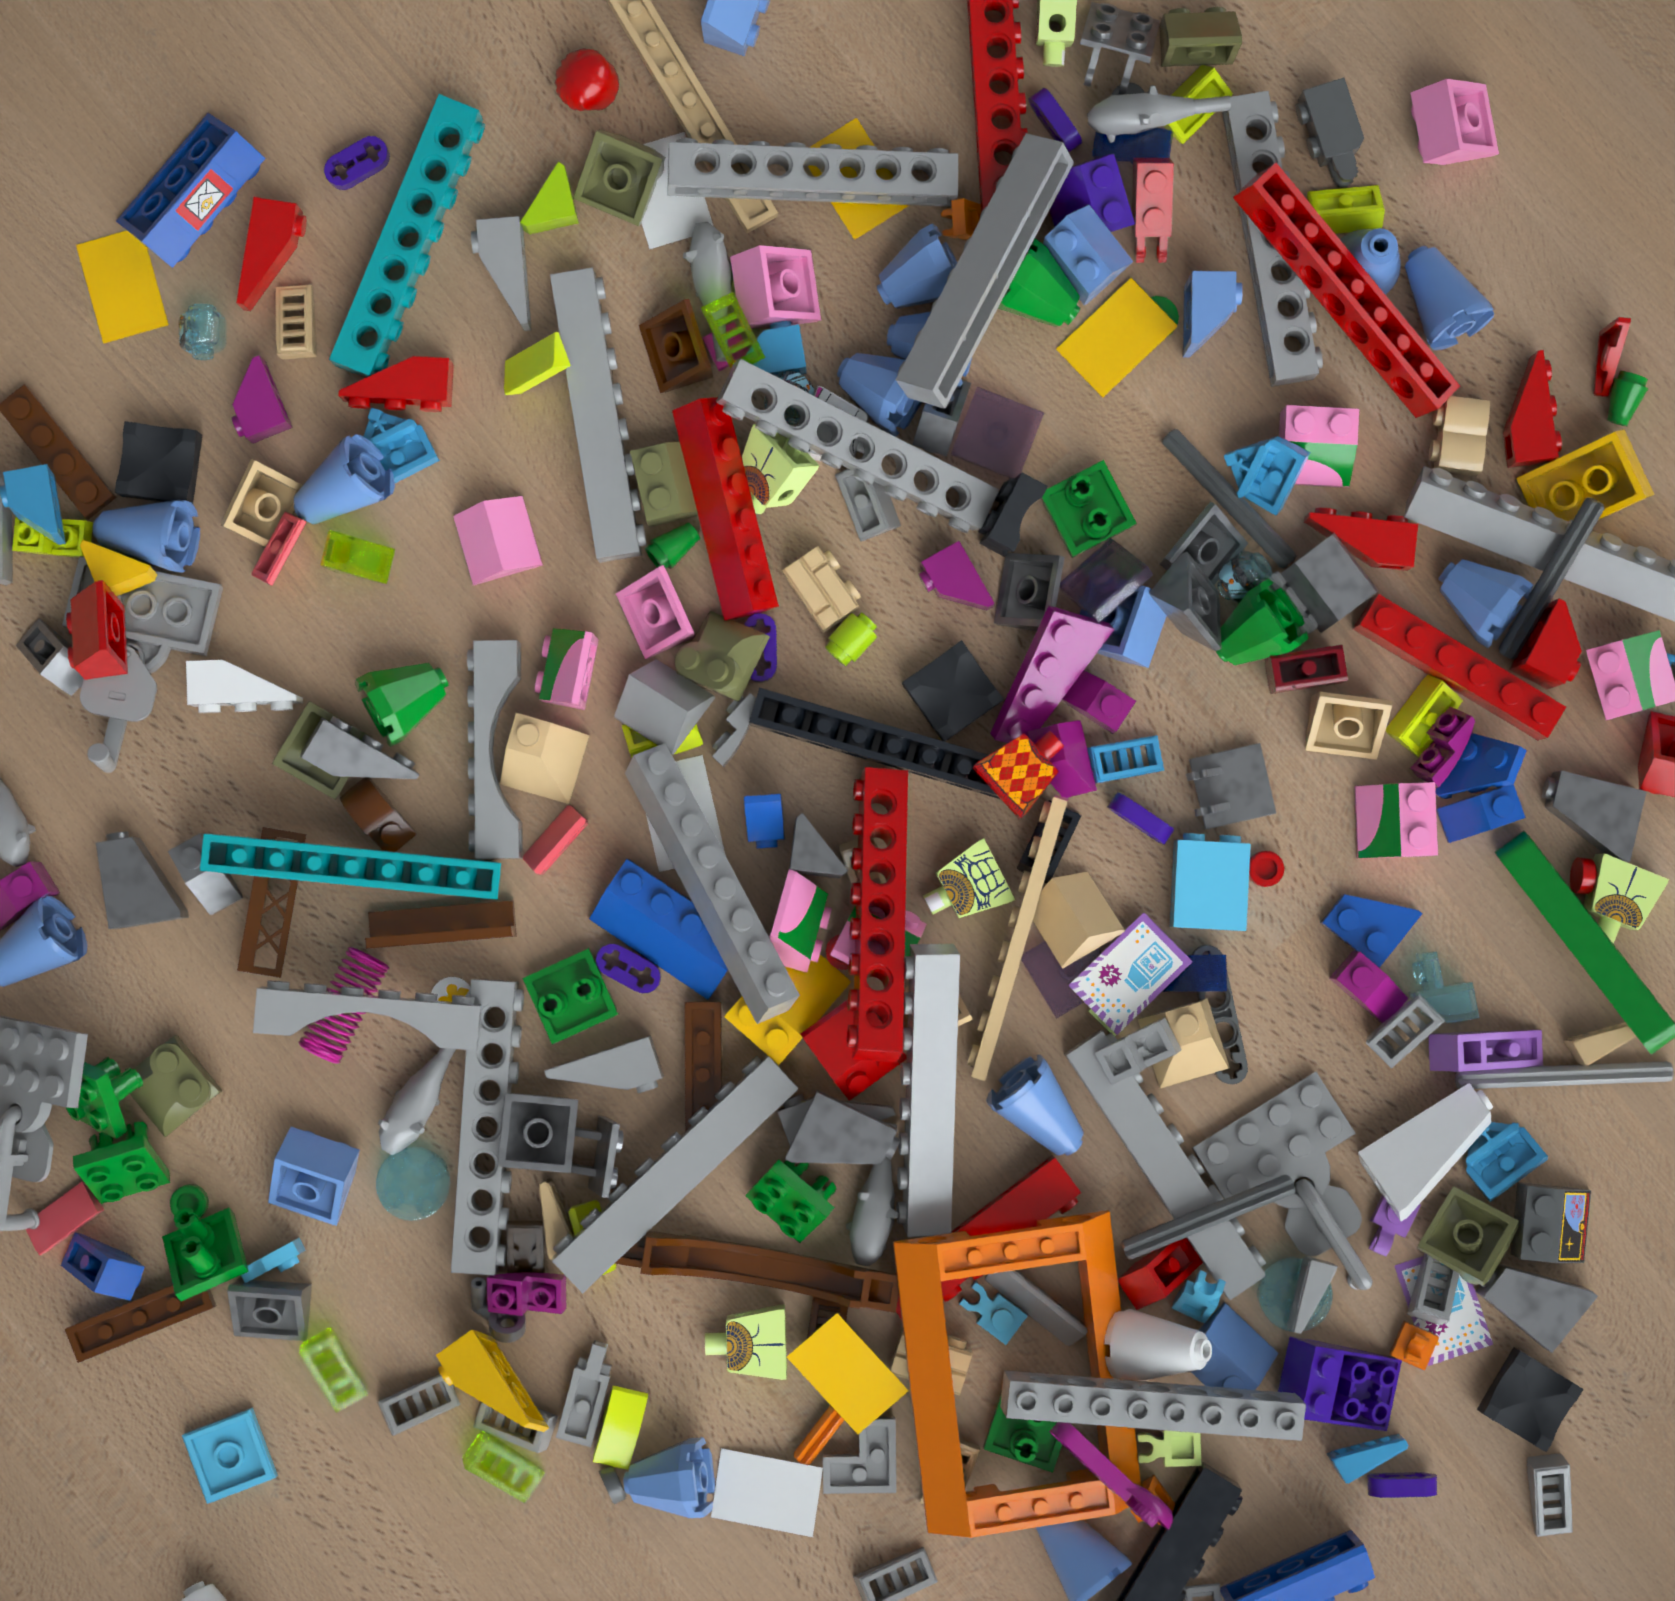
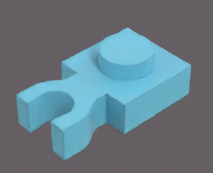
M297 1238L247 1265L249 1272L242 1274L241 1277L247 1283L275 1267L281 1273L299 1263L297 1255L306 1249L300 1238Z
M1200 1270L1195 1283L1189 1280L1186 1281L1175 1296L1171 1308L1205 1323L1217 1308L1226 1281L1219 1279L1215 1284L1205 1281L1207 1273Z
M974 1281L971 1288L980 1294L979 1300L975 1303H970L962 1297L959 1305L968 1311L979 1312L981 1315L976 1321L977 1324L1007 1345L1028 1315L1000 1293H997L993 1299L989 1298L984 1287L977 1281Z

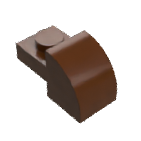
M364 777L340 797L342 805L366 835L368 834L382 851L396 852L417 835L410 824L395 809L388 797L369 777Z

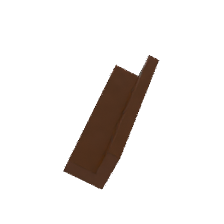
M263 827L261 839L276 840L277 837L305 843L307 834ZM254 876L237 971L281 978L298 880L288 879L290 881L289 892L276 900L268 889L270 877ZM266 895H268L273 903L264 908ZM288 897L284 912L279 903ZM276 906L284 918L283 927L269 935L262 926V918L265 912ZM261 930L266 939L258 944ZM281 933L280 944L278 948V946L273 941V938H275ZM268 942L278 954L275 969L254 966L257 950Z
M514 901L368 912L370 937L365 938L366 949L517 937Z

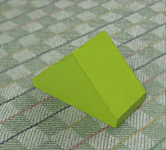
M560 162L556 164L520 222L523 230L530 235L579 223L565 166Z

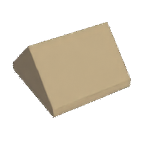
M251 459L220 525L237 535L266 547L285 512L298 517L294 511V495L303 485Z
M1320 691L1311 695L1305 751L1377 760L1392 709V701Z
M1088 872L1052 878L1041 890L1033 922L1062 969L1125 932Z

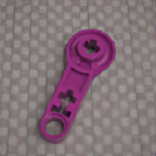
M1057 1422L1049 1432L1105 1486L1126 1502L1125 1504L1147 1525L1153 1527L1158 1522L1167 1530L1171 1528L1173 1523L1172 1511L1160 1498L1144 1487L1130 1481L1070 1423Z

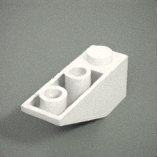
M186 661L187 705L198 707L199 713H220V706H235V712L257 711V705L271 704V710L283 711L293 710L294 703H303L302 697L227 661Z

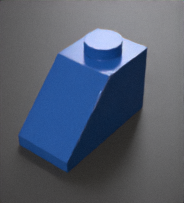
M1514 784L1494 788L1436 809L1448 843L1526 818Z
M781 794L744 796L748 842H756V849L778 847V840H785Z
M77 1232L74 1233L60 1265L93 1292L125 1300H131L135 1289L141 1282L142 1273L145 1266L129 1254Z

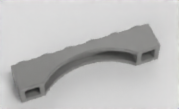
M517 640L473 641V650H468L467 652L468 671H474V686H468L467 691L468 707H474V722H468V742L474 743V758L468 759L469 779H474V794H469L468 810L470 816H475V830H469V851L475 852V859H523L522 822L512 811L501 791L495 772L493 755L495 729L500 712L510 693L521 680V643Z
M272 980L267 981V987L261 986L256 991L253 1033L291 1036L306 1025L328 1016L342 1013L369 1012L390 1016L411 1025L425 1034L439 1048L477 1051L479 1048L482 1004H474L475 997L453 995L452 1002L437 1001L438 994L416 992L415 999L400 998L401 991L379 989L378 996L363 995L364 988L347 986L341 987V993L326 992L327 985L310 983L304 984V990L289 989L290 982Z

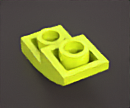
M15 517L12 551L53 556L84 557L80 544L82 540L91 542L93 522L62 519L66 544L58 545Z
M612 1386L603 1415V1425L593 1453V1462L626 1470L629 1469L641 1428L648 1393Z

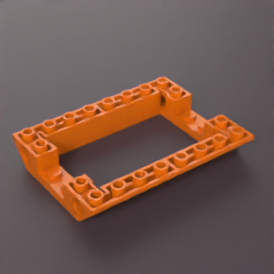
M1109 1210L1037 1220L1038 1227L976 1236H970L966 1231L893 1241L928 1533L973 1538L1116 1515L1128 1508L1122 1498L1114 1494L1088 1469L1066 1472L1067 1481L1007 1491H1000L995 1484L973 1487L974 1491H965L941 1281L1078 1261L1084 1319L1088 1331L1086 1336L1091 1377L1114 1379L1110 1375L1105 1357H1111L1110 1345L1104 1343L1108 1324L1113 1315L1121 1311ZM1097 1425L1100 1452L1130 1481L1141 1486L1135 1428Z

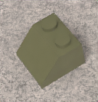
M1211 7L1204 12L1190 13L1189 9L1177 8L1163 14L1160 23L1161 67L1233 65L1242 45V34L1236 11L1226 12V9L1223 7Z
M666 442L630 451L649 527L698 516L680 442Z

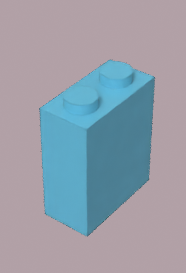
M1183 833V840H1174L1169 927L1246 931L1251 844L1241 843V836L1219 835V842L1205 841V834Z

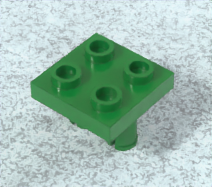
M1104 460L1046 489L1041 498L1071 558L1137 524Z
M590 948L522 978L552 1045L619 1015Z
M105 1057L95 1066L84 1062L78 1108H66V1110L75 1121L80 1120L92 1126L97 1132H103L117 1139L128 1131L119 1102L137 1088L142 1087L143 1080L140 1074L131 1067H128L121 1073L119 1065L109 1057Z
M134 1122L135 1132L132 1130V1125L127 1124L128 1131L124 1133L126 1140L113 1144V1137L103 1132L99 1133L100 1142L98 1143L97 1136L94 1134L89 1138L91 1151L73 1156L74 1170L101 1204L115 1202L125 1196L138 1192L152 1191L158 1186L171 1183L168 1168L148 1142V1127L144 1122Z
M778 1159L745 1196L759 1212L766 1214L776 1222L785 1235L801 1243L835 1208L828 1202V1199L836 1192L837 1188L831 1182L828 1187L822 1190L829 1180L824 1175L818 1176L812 1186H809L800 1178L803 1172L808 1169L809 1163H799L795 1167L794 1164L796 1162L788 1160L782 1162Z
M229 1207L201 1220L191 1208H182L174 1216L175 1226L178 1230L162 1236L174 1292L180 1301H184L249 1272L236 1217Z
M1001 1391L983 1449L1053 1473L1062 1444L1049 1431L1057 1422L1006 1418L1000 1407Z

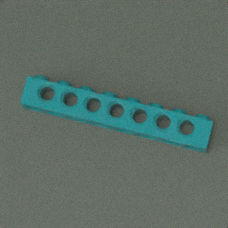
M438 94L329 358L336 367L363 378H367L387 368L390 360V355L387 354L392 341L397 342L404 325V322L400 320L405 308L410 309L417 295V289L414 286L419 275L424 276L429 267L431 256L428 255L432 243H437L442 236L444 222L441 221L446 209L451 210L456 202L458 190L455 187L459 177H465L469 170L472 157L468 155L473 143L478 144L483 136L485 124L482 123L483 118L478 109ZM455 134L460 137L456 146L452 148L442 146L446 136ZM436 167L446 169V174L441 180L432 181L429 179V173L432 169ZM420 201H432V208L429 212L425 214L415 212V207ZM408 233L419 235L417 243L412 247H404L401 244L403 237ZM392 267H405V273L402 278L395 281L388 279V273ZM386 298L391 300V307L387 312L383 314L375 313V304L380 299ZM370 331L377 333L378 338L374 345L370 347L361 346V338L365 333Z
M205 833L203 835L200 871L498 900L501 863Z

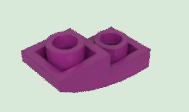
M1450 706L1426 732L1433 740V743L1422 752L1419 759L1410 767L1413 773L1428 783L1435 782V786L1439 787L1460 759L1471 736L1475 719L1471 715Z
M505 1273L489 1275L487 1277L488 1312L522 1316L527 1310L562 1314L567 1309L566 1275L554 1273Z

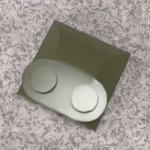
M599 129L594 136L573 199L640 226L656 183L663 174L666 157L655 149L620 134Z
M710 611L692 642L684 644L678 650L675 657L677 674L739 702L770 636L733 620L724 621L722 615Z
M174 1035L167 1042L158 1046L149 1057L134 1068L140 1074L143 1086L134 1090L130 1095L163 1136L167 1137L223 1090L179 1036Z
M1453 1186L1417 1248L1458 1272L1466 1282L1484 1286L1493 1276L1509 1249L1519 1227V1221Z

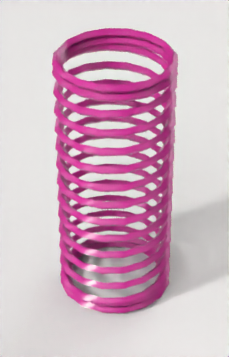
M348 947V950L345 952L346 955L374 969L379 974L366 970L347 959H341L343 963L360 970L375 981L364 978L342 966H338V969L361 980L371 988L357 984L338 973H335L334 976L350 985L364 988V993L367 995L378 992L374 985L382 984L378 978L386 977L384 973L388 972L389 966L363 951ZM330 981L332 985L340 989L344 986L336 981ZM331 988L326 989L328 992H338ZM366 1012L352 1013L357 1018L344 1013L338 1014L353 1025L341 1022L332 1016L325 1017L341 1025L350 1033L339 1030L321 1019L315 1021V1023L337 1032L346 1040L337 1038L312 1024L307 1025L309 1029L334 1040L342 1047L332 1045L307 1031L303 1033L308 1038H300L298 1043L305 1050L335 1064L341 1063L340 1060L344 1057L341 1051L348 1050L345 1044L351 1043L348 1036L355 1035L352 1029L359 1028L356 1022L363 1021L359 1014L363 1015Z

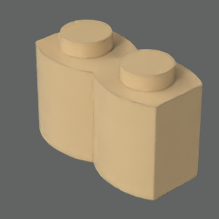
M1450 396L1439 409L1434 411L1433 426H1438L1437 440L1432 439L1429 448V461H1434V468H1441L1453 474L1477 476L1482 472L1486 450L1490 401Z

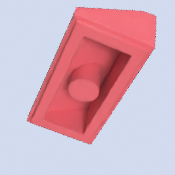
M288 512L283 514L253 569L252 576L273 586L302 533L306 521Z
M568 805L523 855V860L536 874L544 875L589 824L588 820L573 806Z
M82 1181L38 1213L39 1226L36 1229H26L40 1256L50 1251L104 1211V1208L84 1181Z

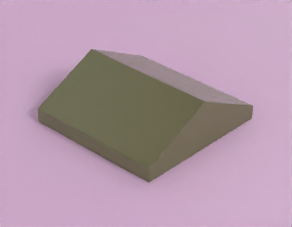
M308 701L272 764L336 800L349 777L333 776L301 758L300 753L321 718L329 722L333 716L340 720L342 719ZM354 726L349 731L350 734L360 740L366 734Z

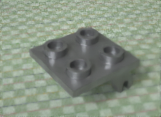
M1091 2L1080 41L1081 45L1093 48L1083 85L1091 86L1101 47L1129 54L1118 95L1126 94L1135 60L1150 63L1160 20L1153 19L1145 13L1124 11L1109 3L1099 4Z
M1260 743L1189 759L1192 772L1187 773L1186 777L1187 781L1194 780L1200 808L1194 809L1195 816L1202 815L1205 830L1276 814Z
M598 1116L596 1130L575 1128V1136L598 1140L594 1166L572 1163L571 1173L589 1176L588 1188L601 1197L609 1198L610 1189H615L617 1184L618 1168L614 1167L616 1152L620 1153L622 1149L623 1131L619 1130L620 1124L607 1117Z

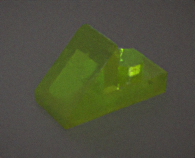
M328 530L320 566L335 573L349 574L377 583L387 584L395 549Z

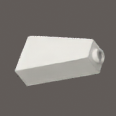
M1470 1083L1358 1152L1360 1163L1400 1221L1406 1219L1491 1124V1112L1489 1110L1493 1106L1482 1090L1476 1092Z

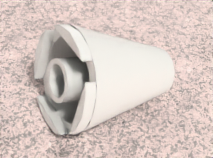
M1134 1309L1116 1312L1110 1320L1105 1334L1104 1344L1110 1345L1111 1357H1105L1110 1375L1114 1379L1145 1381L1204 1368L1212 1355V1345L1203 1332Z

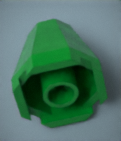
M1034 238L998 309L1053 327H1059L1063 322L1069 325L1080 311V307L1077 305L1080 296L1047 247Z
M1269 578L1248 591L1220 628L1222 649L1217 650L1216 653L1224 662L1229 661L1236 666L1269 658L1270 655L1277 656L1289 653L1309 639L1307 631L1302 635L1299 628L1305 624L1303 616L1285 590L1280 587L1274 591L1269 587L1274 583Z
M429 663L368 672L355 680L357 691L364 690L367 697L361 699L364 707L382 737L388 735L386 743L390 747L403 741L446 697L444 688L449 686L442 670L439 667L433 669Z

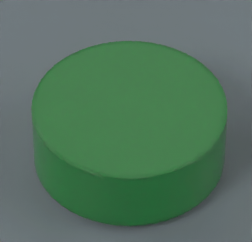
M194 1184L184 1185L176 1189L170 1199V1209L174 1216L182 1208H191L200 1218L206 1213L209 1205L207 1193L200 1186Z

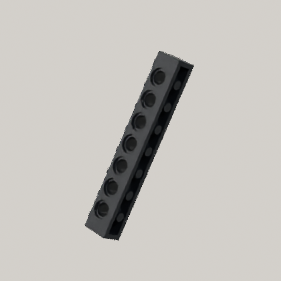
M759 687L749 721L752 727L895 769L908 770L912 774L1000 799L973 769V766L987 757L988 754Z

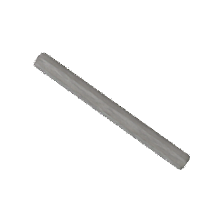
M1667 1061L1590 1064L1589 1066H1537L1456 1072L1455 1083L1459 1089L1468 1083L1474 1089L1669 1082L1673 1080L1674 1073L1672 1063Z

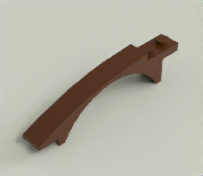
M649 1230L614 1263L641 1268L640 1274L693 1276L767 1286L825 1299L856 1309L862 1307L896 1313L899 1296L897 1274L686 1234L682 1236Z

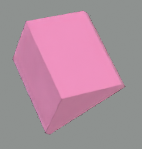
M523 496L482 501L453 516L473 585L543 566Z
M664 566L656 568L616 593L645 659L696 636Z

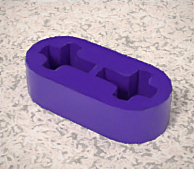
M1042 88L1028 98L1032 110L1051 137L1056 141L1063 142L1068 152L1082 144L1079 132L1046 88Z
M367 136L331 156L324 166V173L334 188L347 190L383 170L390 161V153L386 144L380 138ZM372 146L375 150L382 149L377 153L379 157L377 161L373 162L370 158H367L360 163L358 162L367 157V148ZM341 164L344 168H348L356 164L346 171L348 175L346 179L342 180L339 176L333 178L337 173L336 166Z
M757 613L747 619L745 626L750 628L756 627L757 621L762 620L765 627H771L770 633H765L770 638L763 650L765 662L771 663V669H765L763 676H758L757 671L754 669L750 677L755 682L763 683L772 679L777 671V630L775 622L770 616Z
M1119 792L1115 794L1107 806L1113 813L1162 845L1166 844L1174 832V829L1167 823Z
M607 944L597 953L596 965L604 975L628 988L643 994L656 990L660 985L661 972L658 966L618 944ZM615 950L619 951V960L628 964L626 970L618 966H614L611 970L607 969V961L603 958L604 954H612ZM634 967L639 971H644L646 967L652 970L650 976L655 979L654 983H646L643 987H640L638 985L639 978L629 973L631 968Z
M1404 1472L1367 1475L1368 1495L1372 1497L1401 1498L1437 1495L1436 1474Z

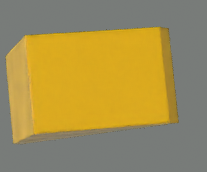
M82 540L80 544L94 582L103 580L116 597L154 582L157 577V573L150 565L86 540Z

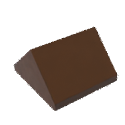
M689 299L680 301L639 325L660 393H666L713 378L711 365Z

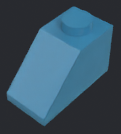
M791 321L771 324L770 329L762 331L742 360L778 378H783L787 371L807 374L799 324L792 325Z
M44 464L3 472L5 485L0 486V495L4 507H9L19 520L56 544H66L56 480L48 465Z

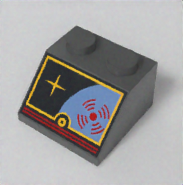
M1517 1182L1514 1218L1519 1221V1227L1511 1243V1255L1522 1260L1540 1262L1584 1263L1591 1190Z

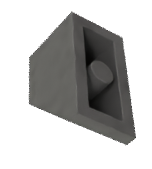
M963 381L961 387L957 386L945 409L925 404L912 445L923 448L930 453L947 456L971 383Z
M38 619L16 644V647L39 674L70 696L78 688L82 687L84 678L74 668H71L68 659V648L72 645L44 621Z
M198 834L172 848L168 853L185 884L207 912L213 915L239 901L243 896L231 874L200 871L204 834Z

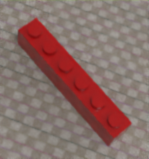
M718 397L700 398L672 410L725 621L750 617L753 614L779 607L732 417L722 411L724 406L716 402Z
M1380 594L1370 599L1353 627V630L1424 673L1443 680L1454 691L1537 741L1550 736L1566 709V706Z
M1051 1155L953 1229L951 1233L966 1231L970 1236L1038 1227L1037 1220L1047 1219L1057 1211L1062 1215L1073 1208L1079 1202L1076 1197L1081 1194V1191L1057 1159ZM983 1275L973 1276L972 1278L973 1280H977ZM969 1277L941 1281L943 1301L948 1302L962 1291L960 1284ZM898 1296L896 1313L902 1320L900 1298Z

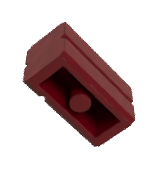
M1343 645L1289 652L1277 656L1270 655L1269 658H1265L1270 694L1321 687L1323 685L1342 684L1348 681Z

